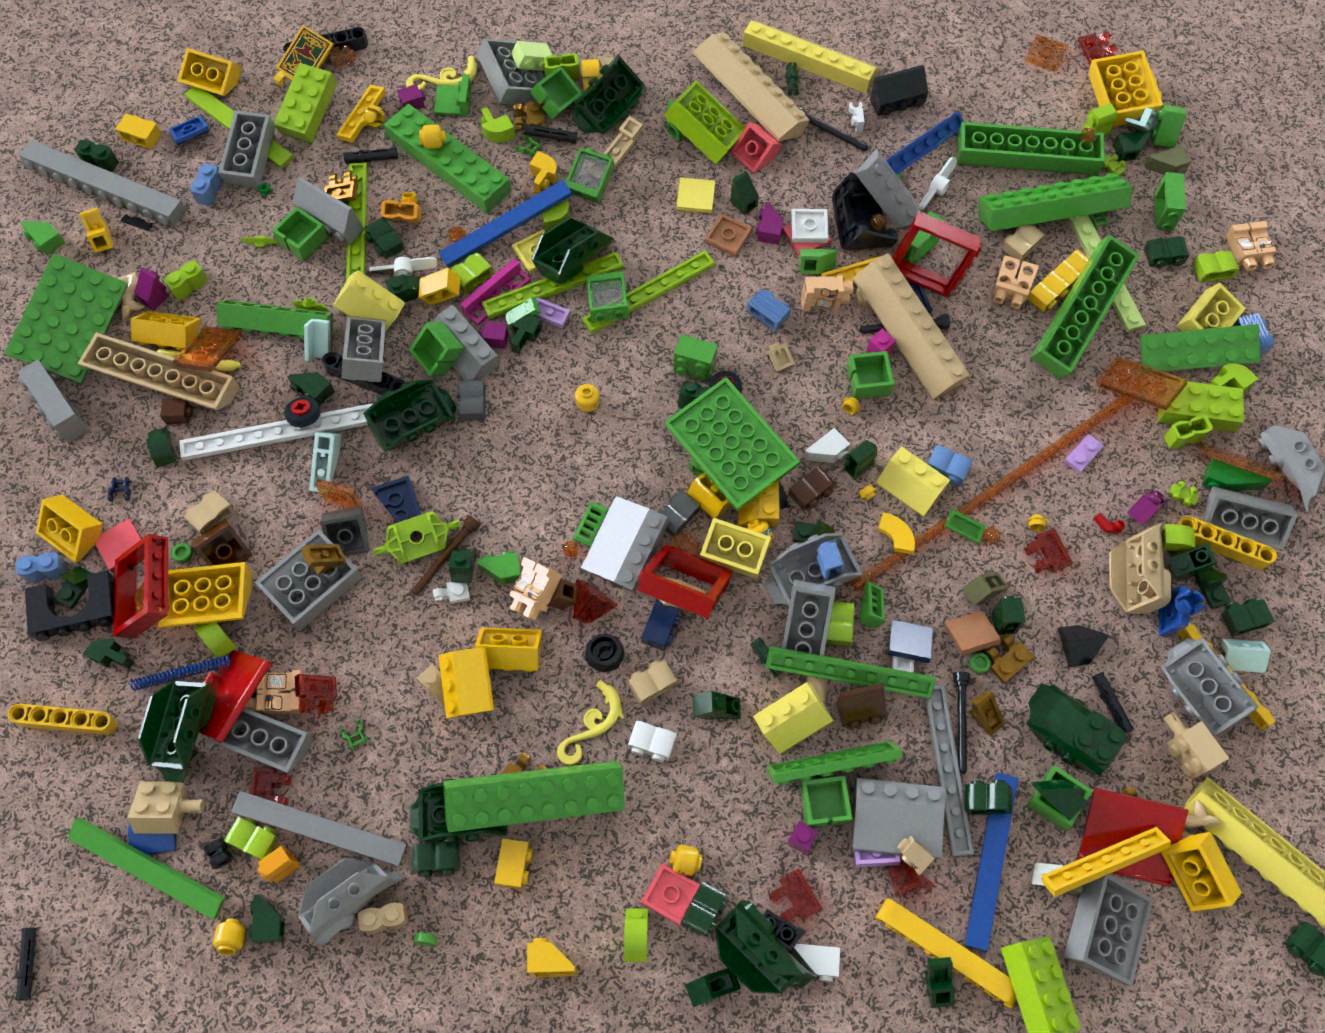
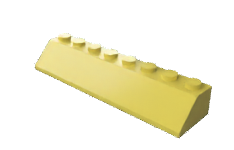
M751 20L744 31L743 46L866 94L880 70L879 67L758 21Z
M1206 776L1186 801L1184 808L1189 810L1188 815L1193 814L1196 800L1200 801L1207 815L1214 816L1221 821V824L1204 827L1205 830L1222 840L1226 848L1231 851L1234 850L1239 854L1247 865L1256 868L1265 880L1273 882L1286 897L1290 896L1304 912H1309L1313 915L1317 922L1325 928V871Z

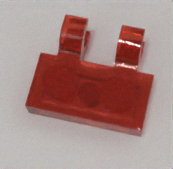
M1104 32L1098 37L1095 33L1079 37V45L1089 66L1092 60L1115 56L1114 52L1118 50L1115 44L1108 46L1104 50L1101 47L1109 44L1108 39L1111 38L1109 32Z
M1055 528L1037 534L1034 537L1036 541L1028 543V547L1024 548L1027 556L1039 550L1045 556V559L1038 560L1037 564L1033 565L1036 573L1049 567L1055 572L1073 564Z
M308 674L294 676L296 697H301L299 704L300 713H309V710H315L314 698H320L318 714H327V711H333L332 699L337 697L336 677Z
M253 767L249 794L288 806L289 798H285L282 795L273 796L275 784L291 786L292 777L288 776V774H276L277 769Z
M799 868L781 878L779 882L782 886L769 894L773 903L785 895L792 902L793 907L780 915L783 920L789 921L797 915L800 916L801 920H804L822 909Z

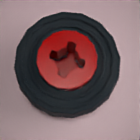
M310 397L296 398L290 401L284 410L287 422L294 427L310 426L318 420L321 413L317 401Z

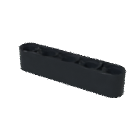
M361 27L320 35L334 45L327 58L363 50L368 46L366 32ZM288 42L283 46L284 54L292 42Z
M328 352L322 358V363L327 373L342 379V355ZM382 372L381 382L342 379L379 395H383L390 390L395 391L405 383L404 380Z

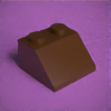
M226 519L191 542L208 566L240 563L252 556V553Z
M883 683L841 692L836 704L843 727L849 726V729L860 727L861 723L864 722L877 724L882 721L886 715Z

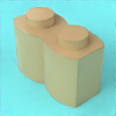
M1032 224L1020 226L1016 229L1015 234H1010L1006 237L1002 250L1012 258L1022 261L1042 243L1045 234Z
M212 491L203 496L200 504L190 507L184 518L202 535L222 520L227 519L234 512V509L216 491Z
M659 660L654 661L648 666L649 669L641 672L639 670L630 676L629 686L641 705L677 686L678 681L665 660L661 662Z
M389 903L380 909H364L358 913L359 930L368 934H376L386 928H402L409 923L407 907L401 903Z

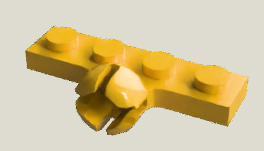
M369 85L336 134L338 140L353 143L365 126L377 128L382 125L385 114L378 105L387 93L384 87Z

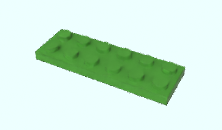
M1259 324L1140 335L1142 373L1224 366L1231 363L1246 364L1260 362Z
M885 741L766 765L768 775L774 783L786 785L795 779L806 781L812 779V776L815 775L825 777L833 775V772L840 770L842 772H851L854 770V767L871 768L875 766V763L879 762L890 764L896 762V759L903 757L902 751L891 741Z

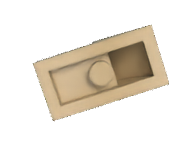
M431 664L416 679L445 707L441 672Z

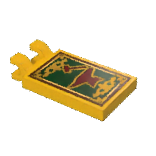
M302 25L276 67L279 72L273 78L275 83L282 87L286 78L292 81L299 63L320 69L332 50L333 43Z

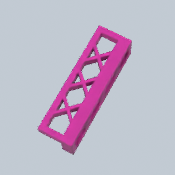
M514 258L460 303L462 312L478 326L487 318V314L483 306H481L483 301L499 296L500 289L503 287H510V291L523 287L531 281V278L521 270L520 262ZM518 274L525 279L521 283H513V278ZM475 310H483V315L478 319L472 315Z

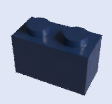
M656 601L641 636V643L665 651L666 646L670 647L674 635L671 634L673 628H678L681 621L679 609Z

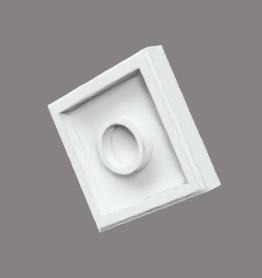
M791 209L792 243H828L827 209Z

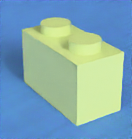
M517 41L511 55L518 69L544 71L543 58L552 55L546 43Z

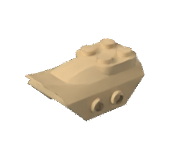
M1161 523L1126 539L1109 552V587L1126 613H1151L1166 606L1171 601V575L1169 570L1164 568Z

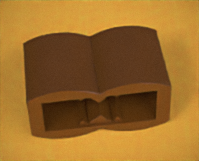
M818 466L796 482L789 489L788 494L803 511L807 508L811 510L819 503L818 500L820 498H827L834 492L835 483Z

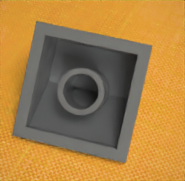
M362 506L322 513L320 523L323 534L333 544H339L344 555L370 551L366 519Z

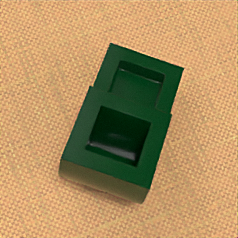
M526 316L518 319L512 325L514 331L510 338L512 352L519 354L527 340L535 342L543 328L540 318Z
M164 427L149 432L146 442L156 467L176 462L175 450L171 444L168 428Z
M111 639L95 641L83 653L92 661L108 668L112 661L127 669H130L134 663L129 659L130 654L121 650L122 646Z
M950 957L927 959L925 981L931 1008L954 1006L955 987L952 982L953 963Z

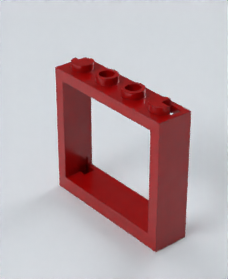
M918 211L892 259L906 280L948 298L952 290L956 291L959 284L958 281L963 280L966 269L971 268L974 262L973 258L978 257L982 249L980 246L982 238ZM919 230L967 250L949 279L903 260Z
M147 534L115 559L114 637L135 638L168 616V537ZM144 560V609L136 614V565ZM127 565H132V570H127ZM156 607H161V611H158Z
M665 545L662 550L657 551L655 557H652L650 564H646L644 571L641 570L638 576L640 584L637 591L708 619L725 593L733 571ZM664 565L714 586L707 595L656 575V573Z

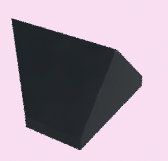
M1080 625L1058 628L1068 668L1089 665L1110 635Z

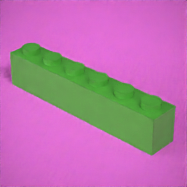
M225 299L217 303V325L224 326L225 329L242 328V331L246 332L260 330V333L263 334L276 332L280 336H290L292 334L297 335L298 338H304V325L311 319L330 321V336L333 334L332 312Z

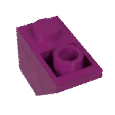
M765 202L764 209H760L759 219L761 223H757L755 234H758V241L779 245L783 219L769 202Z
M142 268L134 294L140 303L155 311L169 297L166 291L167 287L160 282V276L156 272Z
M1151 489L1127 513L1143 526L1167 502L1164 500L1163 494Z

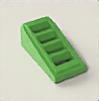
M591 501L573 536V540L591 547L608 513V509ZM589 518L598 521L597 524L589 521ZM585 525H587V526L593 528L594 530L591 531V530L585 528ZM581 532L590 535V539L580 535Z
M867 581L864 585L860 623L871 628H877L885 623L883 588Z

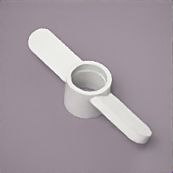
M950 157L939 174L934 177L929 191L919 204L920 210L926 207L935 193L942 197L951 182L947 178L957 164L956 158Z
M398 257L394 260V265L369 267V270L372 272L394 269L395 277L401 274L412 276L415 270L436 268L438 261L435 257L416 259Z

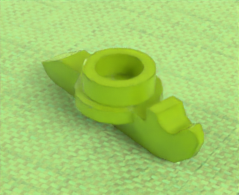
M262 235L241 238L242 242L254 244L258 248H263L266 244L271 246L278 244L275 239Z
M306 298L304 302L301 299L298 301L292 300L293 305L299 309L328 311L327 306L316 303L314 298Z

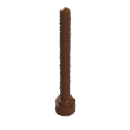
M470 515L466 517L463 521V529L414 586L412 594L418 595L451 556L452 551L460 545L469 533L476 532L481 526L476 519Z

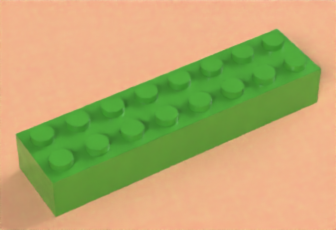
M409 103L383 124L388 139L484 212L488 213L511 192L510 179L449 133L446 132V142H443V146L439 149H426L424 145H421L419 130H422L424 125L436 124Z
M962 122L957 135V164L1099 175L1105 162L1104 133Z
M1109 173L1102 177L1091 176L1085 180L1074 179L1072 182H1057L1055 185L1050 186L1039 185L1037 188H1022L1020 191L1015 192L1005 191L1003 194H987L985 197L979 198L978 217L991 231L1129 208L1131 207L1133 186L1117 174Z
M1110 234L1100 241L1030 359L1060 379L1072 373L1140 255Z
M618 761L443 781L448 832L625 810L623 767Z

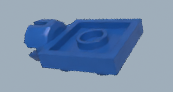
M1183 585L1171 590V601L1159 609V636L1168 637L1189 626L1190 617L1200 612L1205 605L1202 603L1205 601L1204 597L1199 591L1193 590L1190 592V589Z

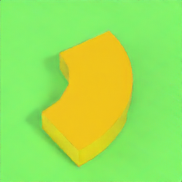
M883 512L879 532L886 534L892 539L894 552L914 555L915 540L909 526L900 518Z

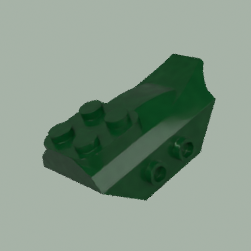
M619 54L608 65L605 64L599 70L600 75L593 77L588 84L590 86L575 102L572 121L584 133L599 132L604 134L618 121H623L629 115L628 111L636 107L640 102L638 99L643 95L645 84Z
M569 217L541 235L532 256V261L542 276L555 283L564 284L584 269V262L616 241L609 235Z
M417 380L412 383L406 382L395 391L385 392L363 414L379 446L384 452L417 440L424 433H432L436 430V427L454 419V413L457 409L447 390L437 387L433 380Z
M172 681L150 696L138 741L147 765L156 767L163 775L165 781L180 783L185 781L199 731L209 723L216 700V690L212 688L213 685L210 683Z
M1041 683L1028 702L1030 718L1026 722L1037 739L1043 743V747L1050 752L1055 751L1062 756V761L1070 766L1074 765L1079 769L1101 775L1114 760L1127 739V735H1125L1120 727L1100 713L1091 711L1084 702L1076 698L1074 699L1054 684L1049 686Z
M436 783L418 789V798L410 806V832L419 837V842L444 840V843L452 844L457 843V839L476 842L479 841L480 837L505 836L508 834V825L448 832L443 783Z
M741 900L715 927L719 960L751 992L783 993L792 986L804 987L816 977L786 950L774 935L773 923L764 917L750 901Z

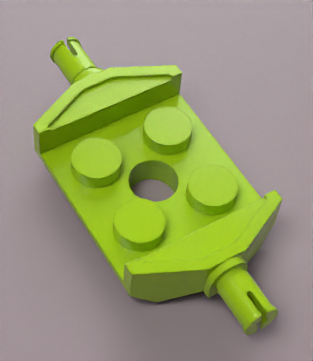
M431 511L388 526L385 545L373 548V552H375V557L386 552L391 553L401 564H405L408 561L445 550L448 532L461 527L458 519L446 524V522H443ZM420 532L422 540L417 543L411 540L412 533Z

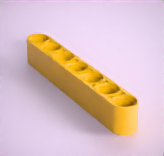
M889 898L885 899L875 916L877 921H883L886 923V927L898 935H904V939L918 948L922 947L925 949L924 952L934 959L950 957L953 963L952 971L958 975L961 973L964 975V979L978 988L982 987L985 993L997 1001H1003V1005L1013 1008L1017 998L1009 976Z

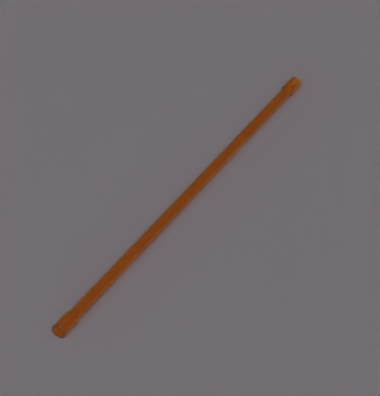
M1133 386L1118 399L956 511L964 515L969 514L1121 407L1142 395L1141 389L1138 386ZM948 516L914 539L915 550L947 529L944 526ZM894 552L879 564L864 572L863 575L852 580L851 585L856 591L861 590L867 581L871 583L873 579L909 554Z

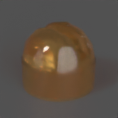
M1084 128L1081 133L1082 142H1093L1096 139L1095 134L1097 133L1095 129Z
M879 214L873 215L871 220L872 228L875 230L883 229L887 219Z
M994 525L985 529L983 536L987 542L992 543L1000 540L999 532Z
M568 541L564 544L563 552L566 556H578L577 541Z

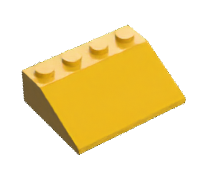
M1144 50L1092 60L1088 75L1098 105L1100 107L1111 103L1117 111V117L1115 122L1112 123V127L1127 124L1125 121L1127 117L1134 120L1142 117L1145 108L1155 111L1163 107Z
M245 562L168 570V616L158 622V627L167 628L243 619L252 591L251 570Z

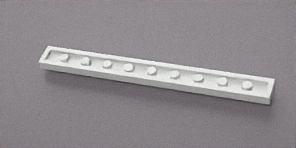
M373 403L320 413L318 420L306 427H294L287 420L179 440L181 458L183 461L315 436V432H335L366 426L368 424L363 413Z

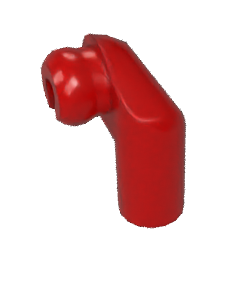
M1102 513L1093 518L1106 533L1118 534L1125 528L1123 521L1109 522Z

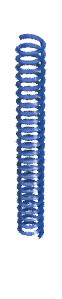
M226 654V656L218 657V659L214 658V660L210 659V661L206 660V662L202 661V663L198 662V664L194 663V665L190 664V666L186 665V667L182 666V668L178 667V669L174 668V670L170 669V671L166 670V672L150 674V677L146 675V678L143 676L142 679L140 677L138 680L135 678L134 681L131 679L130 687L137 691L145 689V687L149 688V686L152 687L153 685L156 686L157 684L160 685L161 683L164 684L165 682L168 683L169 681L172 682L173 680L176 681L177 679L205 673V671L209 672V670L225 668V666L228 667L230 665V657Z

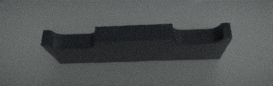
M127 214L121 218L123 223L149 231L153 223L145 222L144 219L135 216L130 217Z
M779 481V505L781 509L791 507L786 500L787 495L784 487Z

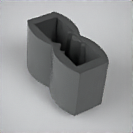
M484 380L461 381L460 387H457L458 399L460 398V404L456 406L457 415L461 416L462 421L485 420L486 387Z
M683 490L679 494L675 493L669 500L670 504L658 511V513L668 517L670 522L665 531L674 538L697 515L701 507L698 502Z

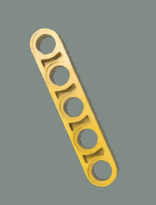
M1184 516L1176 523L1177 525L1192 527L1195 530V545L1203 546L1209 544L1213 552L1257 569L1267 568L1277 558L1276 551L1270 546L1194 517Z
M15 704L9 709L7 715L11 722L21 727L110 735L118 726L117 720L103 711ZM24 713V716L19 719L20 715ZM45 714L44 719L40 721L41 716ZM66 716L65 721L60 723L61 719ZM87 718L86 723L81 725L82 720ZM108 720L107 724L102 727V723Z

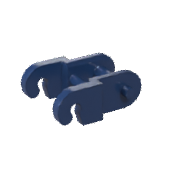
M113 477L111 481L112 486L108 488L109 501H113L114 493L125 490L127 495L125 500L130 501L131 490L129 489V483H131V480H129V477H125V480H117L116 477ZM117 484H124V487L117 488Z

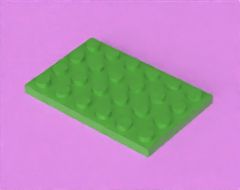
M53 253L4 354L26 364L39 360L50 373L82 385L89 369L79 366L77 363L95 333L106 334L126 292L128 283Z
M727 377L664 422L667 429L737 511L800 465V460Z

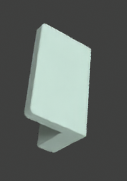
M1145 108L1140 121L1128 117L1125 121L1134 128L1148 131L1155 127L1157 113L1153 109Z
M311 319L304 325L305 361H310L313 357L323 358L326 353L331 352L330 321Z
M1222 638L1221 648L1226 653L1225 659L1229 662L1230 665L1228 667L1232 671L1266 672L1271 650L1263 641Z

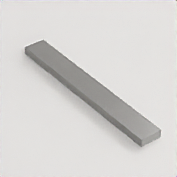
M935 685L931 699L924 697L939 787H944V816L951 857L974 855L968 816L965 811V799L945 686Z
M242 791L239 792L231 811L234 814L395 866H400L407 847L406 844Z

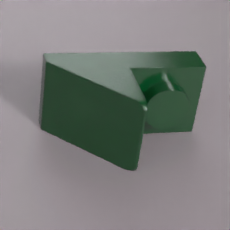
M817 519L816 525L796 521L792 541L803 543L808 541V538L818 534L820 536L826 533H835V530Z
M79 566L61 574L59 577L65 583L53 599L73 610L88 588L87 575L92 573Z
M1212 567L1194 576L1211 610L1232 602L1222 584L1228 579L1227 576Z

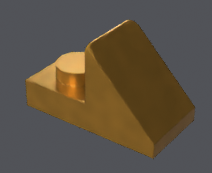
M339 544L304 545L301 549L307 566L314 567L316 574L324 573L346 562Z
M986 690L972 701L974 708L969 713L989 736L1006 724L993 692Z

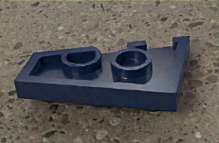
M409 475L371 488L372 492L397 523L422 515Z

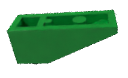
M1213 458L1206 467L1201 485L1206 486L1209 490H1211L1212 486L1230 491L1263 490L1271 483L1272 478Z

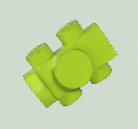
M1114 153L1111 156L1107 154L1102 168H1106L1108 173H1115L1118 176L1123 174L1126 170L1124 168L1126 166L1125 161L1117 162V154Z
M1179 481L1178 485L1173 483L1168 492L1172 496L1171 498L1174 501L1183 502L1184 506H1195L1200 496L1196 494L1198 489L1193 486L1189 490L1186 489L1187 484L1184 481Z

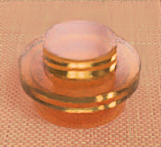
M457 226L449 230L448 237L451 242H457L467 234L462 227Z

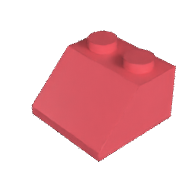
M749 122L730 153L753 173H756L775 158L783 144L777 141L761 125Z

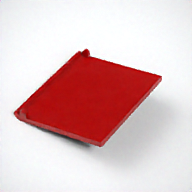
M232 650L229 655L230 665L228 667H221L217 675L209 672L203 683L211 682L212 688L216 690V700L209 723L206 727L200 729L199 733L218 741V743H222L271 667V662Z
M1094 787L1077 860L1155 827L1171 841L1172 845L1182 839L1189 810ZM1161 852L1112 872L1168 887L1171 886V882L1174 880Z

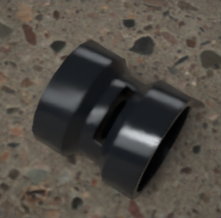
M224 838L214 840L203 848L206 856H209L211 859L210 865L212 869L221 868L233 860L231 852L226 849L227 843L224 841Z

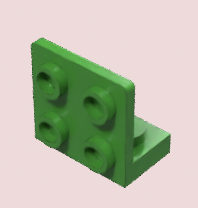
M462 74V80L459 81L458 86H437L434 105L435 115L468 116L472 92L469 74Z

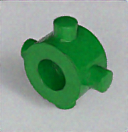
M265 182L259 185L257 191H260L262 196L266 197L270 192H273V188H270L268 183Z

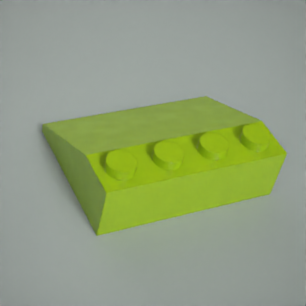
M697 80L686 89L664 114L668 121L681 131L682 135L686 136L696 148L700 149L715 164L733 146L746 128Z

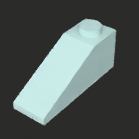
M315 432L309 491L329 493L340 454L342 434Z

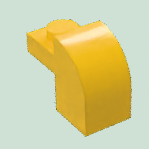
M599 59L581 60L583 92L590 86L588 84L593 77L600 75Z
M537 151L529 166L530 173L537 176L533 181L534 192L539 194L543 190L548 189L550 182L556 184L557 168L552 157Z
M98 207L80 212L79 216L87 230V238L94 253L113 248L110 230L107 223L104 222Z

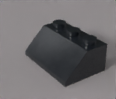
M924 65L874 78L870 102L877 116L889 115L898 110L904 111L913 106L919 107L926 102L928 87Z

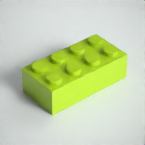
M299 63L273 124L280 134L309 143L313 142L338 83L331 72Z
M1165 378L1158 388V422L1175 424L1179 421H1190L1196 416H1207L1213 426L1212 430L1236 432L1244 423L1243 389Z
M1041 937L1002 947L1001 951L1027 1032L1074 1033L1081 1031L1079 1019L1076 1015L1051 937Z

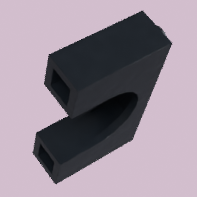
M108 570L88 574V601L79 613L71 617H58L56 615L53 599L54 590L48 585L42 584L25 588L28 635L37 641H46L55 635L68 636L73 631L85 632L95 626H111L114 622V576Z

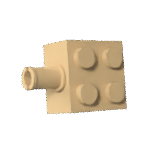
M1175 711L1163 718L1175 734L1174 738L1167 742L1168 750L1173 757L1178 758L1182 764L1183 772L1193 780L1229 759L1202 721L1191 728H1186Z
M140 781L127 819L134 834H178L184 814L203 813L205 802L204 799L189 800L185 783Z

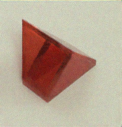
M580 579L576 580L575 584L578 585L576 604H574L573 619L584 623H591L618 606L617 603L592 584Z
M903 859L900 860V865L886 866L896 898L937 887L924 875H919Z

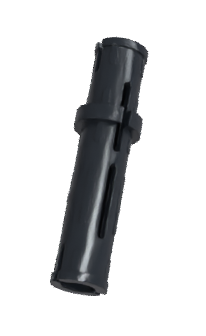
M526 123L524 135L576 144L578 133L564 131L562 128L553 129Z
M397 147L366 151L360 149L356 152H343L345 164L365 163L369 161L398 159Z
M1104 672L1092 676L1091 678L1100 692V699L1105 701L1118 727L1125 734L1134 730L1115 695V688L1111 687ZM1103 685L1105 686V688H1106L1108 694L1110 695L1112 701H1110V699H1109L1107 693L1105 692V690H1104V688H1103ZM1113 705L1116 706V708H1117L1119 714L1121 715L1123 721H1121V719H1120L1119 715L1117 714V712H1116V710H1115V708H1114Z
M22 928L19 970L15 976V979H18L16 1001L31 1000L32 979L35 978L33 968L38 928Z

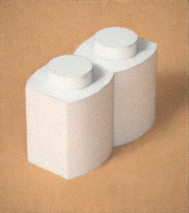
M636 721L628 747L632 749L631 752L633 754L643 756L645 753L651 755V759L663 763L664 760H670L677 739V733Z

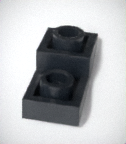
M767 909L763 916L773 923L774 935L787 950L792 952L804 932L786 919L783 920Z

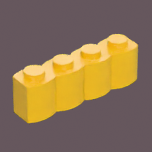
M1079 249L1074 251L1030 291L1027 299L1042 312L1054 309L1060 298L1063 300L1067 297L1070 289L1088 262L1089 257Z

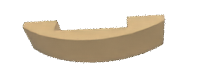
M630 115L619 128L620 133L604 152L612 157L615 167L628 154L643 128V124ZM592 162L586 171L601 181L606 167Z

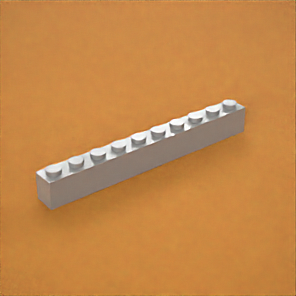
M30 140L19 154L23 165L29 170H38L44 176L50 175L58 182L64 181L73 188L79 187L88 194L94 193L105 201L107 199L111 200L120 207L123 205L134 213L138 211L149 219H157L163 225L175 226L186 211L179 199L36 141Z

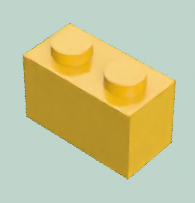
M127 113L115 128L121 140L151 150L162 135L157 123L154 121H148Z
M446 268L420 278L418 298L429 305H435L459 296L460 276L450 268Z
M705 472L694 479L686 493L698 502L710 517L716 519L731 504Z
M502 838L494 881L496 886L523 890V884H528L529 871H526L527 862H531L533 857V849L530 848L529 842Z

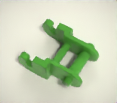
M524 135L523 139L530 144L527 147L520 146L519 148L516 145L515 150L534 157L536 150H540L542 147L540 143L533 141L532 137Z
M1100 212L1101 216L1094 217L1092 214L1088 215L1095 229L1101 225H1104V227L1108 226L1109 222L1106 218V212Z
M356 719L359 726L358 732L351 736L346 735L342 727L339 728L345 741L348 740L350 744L348 746L349 749L352 748L353 751L355 746L363 742L367 744L366 740H368L367 736L364 737L362 733L364 728L359 719ZM358 735L361 736V739L352 743V738Z

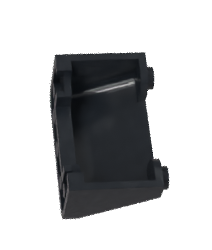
M850 172L835 188L832 195L841 248L845 250H861L893 246L898 241L896 230L892 228L886 230L882 208L857 175Z

